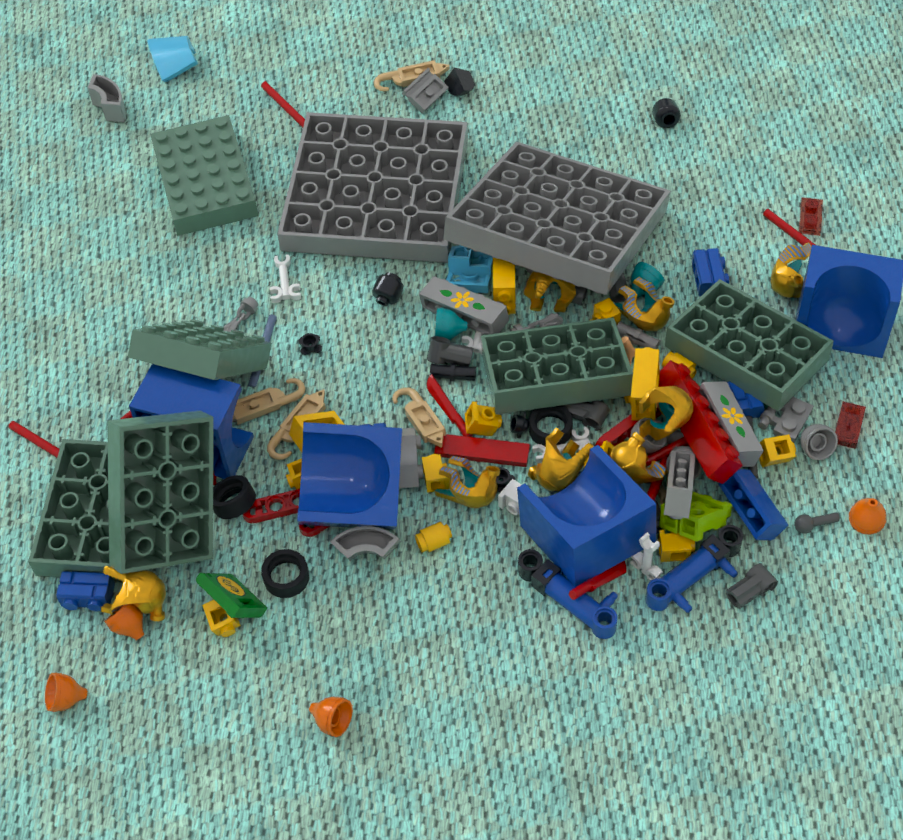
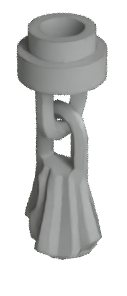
M252 297L244 298L237 310V316L224 326V331L231 332V330H237L242 320L248 319L251 314L253 315L257 311L258 302Z
M551 313L542 320L530 323L528 327L522 328L520 324L514 325L510 331L532 329L536 325H540V327L561 325L563 318L557 313Z

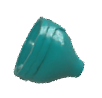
M638 262L631 274V289L637 293L638 298L645 295L642 288L633 283L635 279L641 277L653 283L656 291L663 285L665 279L653 266L645 262Z
M442 307L437 308L435 336L451 340L458 334L467 331L468 322L461 319L454 311Z

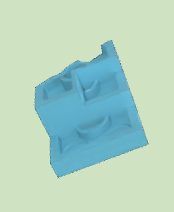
M188 36L147 40L153 61L163 82L170 81L198 64L194 56L196 52Z
M461 245L451 247L448 256L449 273L446 280L459 287H465L474 293H488L493 273V257ZM453 275H458V276H459V277H457V278H455V279H452V278H453Z

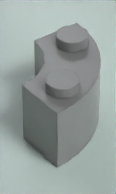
M93 74L88 85L92 104L103 109L106 121L125 122L126 109L119 87L111 79Z
M415 428L402 429L399 488L419 487V479H423L422 464L418 465L417 449H421V435H416Z
M360 526L348 529L330 541L350 561L356 556L366 553L376 554L385 559L401 542L391 532L373 526Z

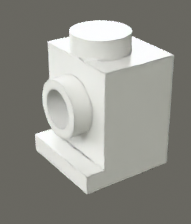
M512 479L498 495V507L503 509L506 506L511 514H519L517 487L522 484Z

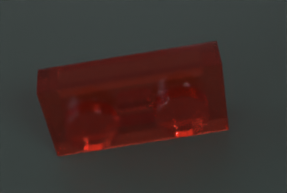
M801 198L799 232L801 234L820 236L822 199Z
M842 402L835 430L838 445L856 449L866 409L865 406Z

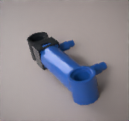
M734 525L722 527L718 538L714 534L700 544V549L661 578L651 580L646 591L645 600L647 606L655 611H663L673 600L681 609L689 613L692 610V606L681 594L713 569L717 571L719 568L732 578H735L738 572L728 560L729 557H734L740 552L743 540V532L740 528ZM659 593L662 594L663 597H657L654 594Z
M528 549L520 553L518 557V573L523 580L531 582V586L543 596L547 594L592 629L596 637L609 639L614 636L618 616L610 606L618 598L616 592H611L600 603L586 593L573 600L569 597V591L575 587L561 574V569L548 559L543 563L541 554L536 550ZM532 564L534 567L530 568L526 567V565ZM601 621H606V622H608V623H610V624H609V625H602V624H600L599 622H601Z

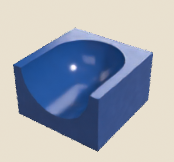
M812 245L799 299L796 321L833 340V350L883 358L900 305L903 284V260Z
M152 364L129 405L133 418L191 411H203L213 416V471L218 478L225 479L236 475L254 437L252 432L232 427L236 403L242 391L241 384L222 379L212 380Z
M303 422L298 525L347 528L373 526L385 530H395L398 515L402 428Z
M599 445L590 449L585 468L576 480L564 490L551 496L538 497L526 483L517 487L520 526L548 558L561 569V572L574 587L644 550L640 545L639 539L647 532L650 534V540L653 543L656 542V503Z

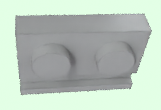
M427 68L404 89L402 95H405L408 101L423 114L449 87Z

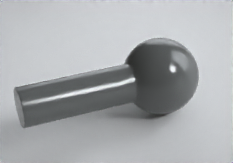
M837 512L816 517L802 514L795 519L794 525L798 532L807 534L816 526L839 522V515Z

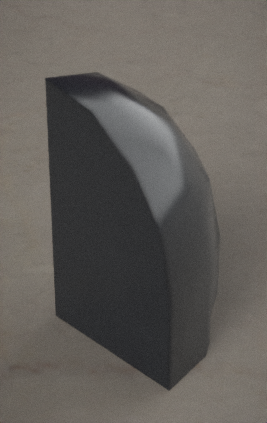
M453 68L444 81L449 87L448 91L454 96H462L469 93L475 85L470 71Z

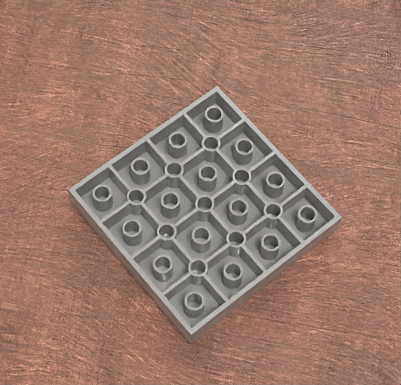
M307 112L277 234L280 251L448 263L452 242L443 239L445 218L458 204L468 143L467 122Z
M515 142L446 216L443 239L455 245H461L473 251L485 253L493 258L502 259L514 265L531 269L534 272H540L555 279L572 283L575 286L607 295L665 215L671 191Z

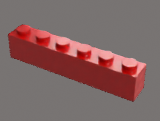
M670 360L660 370L658 387L676 386L689 395L693 403V412L690 420L680 430L706 476L711 480L724 484L743 466L738 458L739 452L728 441V434L718 424V417L711 412L708 407L710 405L708 400L701 395L699 391L700 386L692 380L689 368L683 363L678 364Z

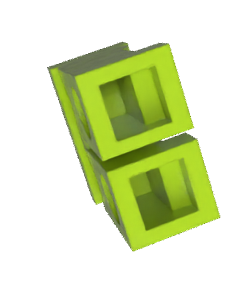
M692 492L689 518L673 519L664 515V503L661 504L659 527L676 534L679 533V535L697 542L703 539L704 532L726 526L727 518L731 516L732 504L726 501L715 500L712 496L706 494L702 495Z

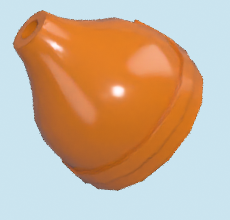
M864 498L852 506L849 512V521L856 531L862 534H875L881 531L886 524V510L878 500Z
M134 604L124 605L114 615H110L104 621L113 633L129 636L135 640L140 639L144 635L143 613Z
M56 672L49 675L45 689V705L48 711H65L77 702L87 698V689L80 686L71 676Z
M332 696L320 702L312 703L309 707V712L314 716L320 731L332 737H339L350 724L353 707L346 698Z

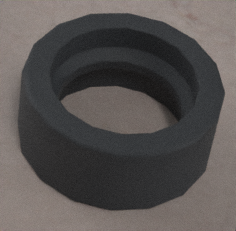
M563 405L534 409L529 417V435L535 443L546 447L545 438L550 434L542 432L537 428L538 421L545 417L559 418L564 422V429L561 431L564 435L556 445L564 444L570 439L573 430V419L569 410Z
M242 475L227 477L213 487V510L217 517L221 519L239 517L246 513L256 500V493L248 479ZM239 493L233 499L226 501L232 495Z
M281 549L271 553L264 560L261 575L267 591L273 596L291 598L300 594L306 588L309 582V570L305 558L299 552L291 549ZM283 563L297 565L300 574L294 581L280 584L272 580L271 572L278 565Z

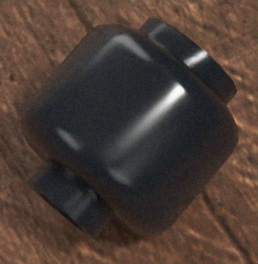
M670 98L660 99L654 104L652 109L655 122L662 128H671L680 120V110L675 101Z
M389 272L378 276L372 289V295L376 298L378 304L388 306V304H396L404 288L401 278Z

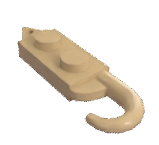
M433 60L382 73L374 79L373 83L377 90L389 91V87H382L380 82L392 79L396 85L406 87L427 68L430 69L433 75L435 74L440 78L450 67L448 64L436 63Z
M297 378L287 379L286 383L296 384L298 390L288 395H285L278 388L270 387L238 399L232 422H237L239 425L279 410L281 406L299 400L305 393L304 383Z
M404 387L395 391L392 397L394 404L398 403L397 398L401 395H408L413 400L406 404L405 414L418 434L421 435L424 443L430 442L442 447L443 437L446 435L445 427L428 403L413 388Z
M324 389L311 395L306 394L283 421L280 429L267 445V452L270 457L276 460H284L292 454V451L279 454L275 451V448L282 440L294 442L289 435L293 416L320 413L326 409Z

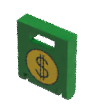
M199 573L196 578L197 584L231 618H260L268 608L233 574Z

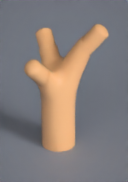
M624 336L621 340L631 366L632 358L635 357V348L629 338Z

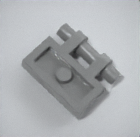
M792 397L790 402L781 409L783 414L780 418L775 416L776 410L768 406L767 410L762 412L758 426L765 430L770 424L775 427L773 430L774 435L790 434L791 441L795 443L814 405Z

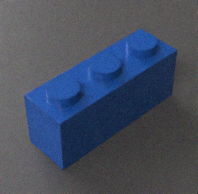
M739 469L724 484L718 483L756 540H774L788 526V523L751 470Z

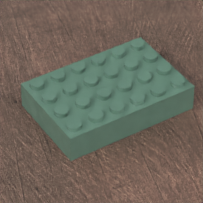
M229 115L150 134L177 236L259 216L255 197Z
M719 279L667 327L665 347L678 352L722 380L730 381L745 393H749L779 412L829 361L834 341Z
M614 317L481 335L482 358L495 414L631 396L633 371Z
M191 319L190 321H181V323L152 324V326L142 325L140 329H133L128 358L218 380L266 369L272 343L265 341V337L252 335V337L244 336L242 331H224L222 326H204V322Z
M191 411L107 420L109 565L120 574L213 559V416L203 411Z
M62 439L28 560L35 576L60 578L63 571L103 573L104 567L110 566L108 442ZM113 577L114 581L122 582V580L115 579V577Z

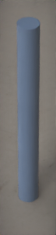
M272 314L268 316L262 336L265 337L267 342H270L277 319ZM261 370L251 373L248 383L249 387L257 386Z

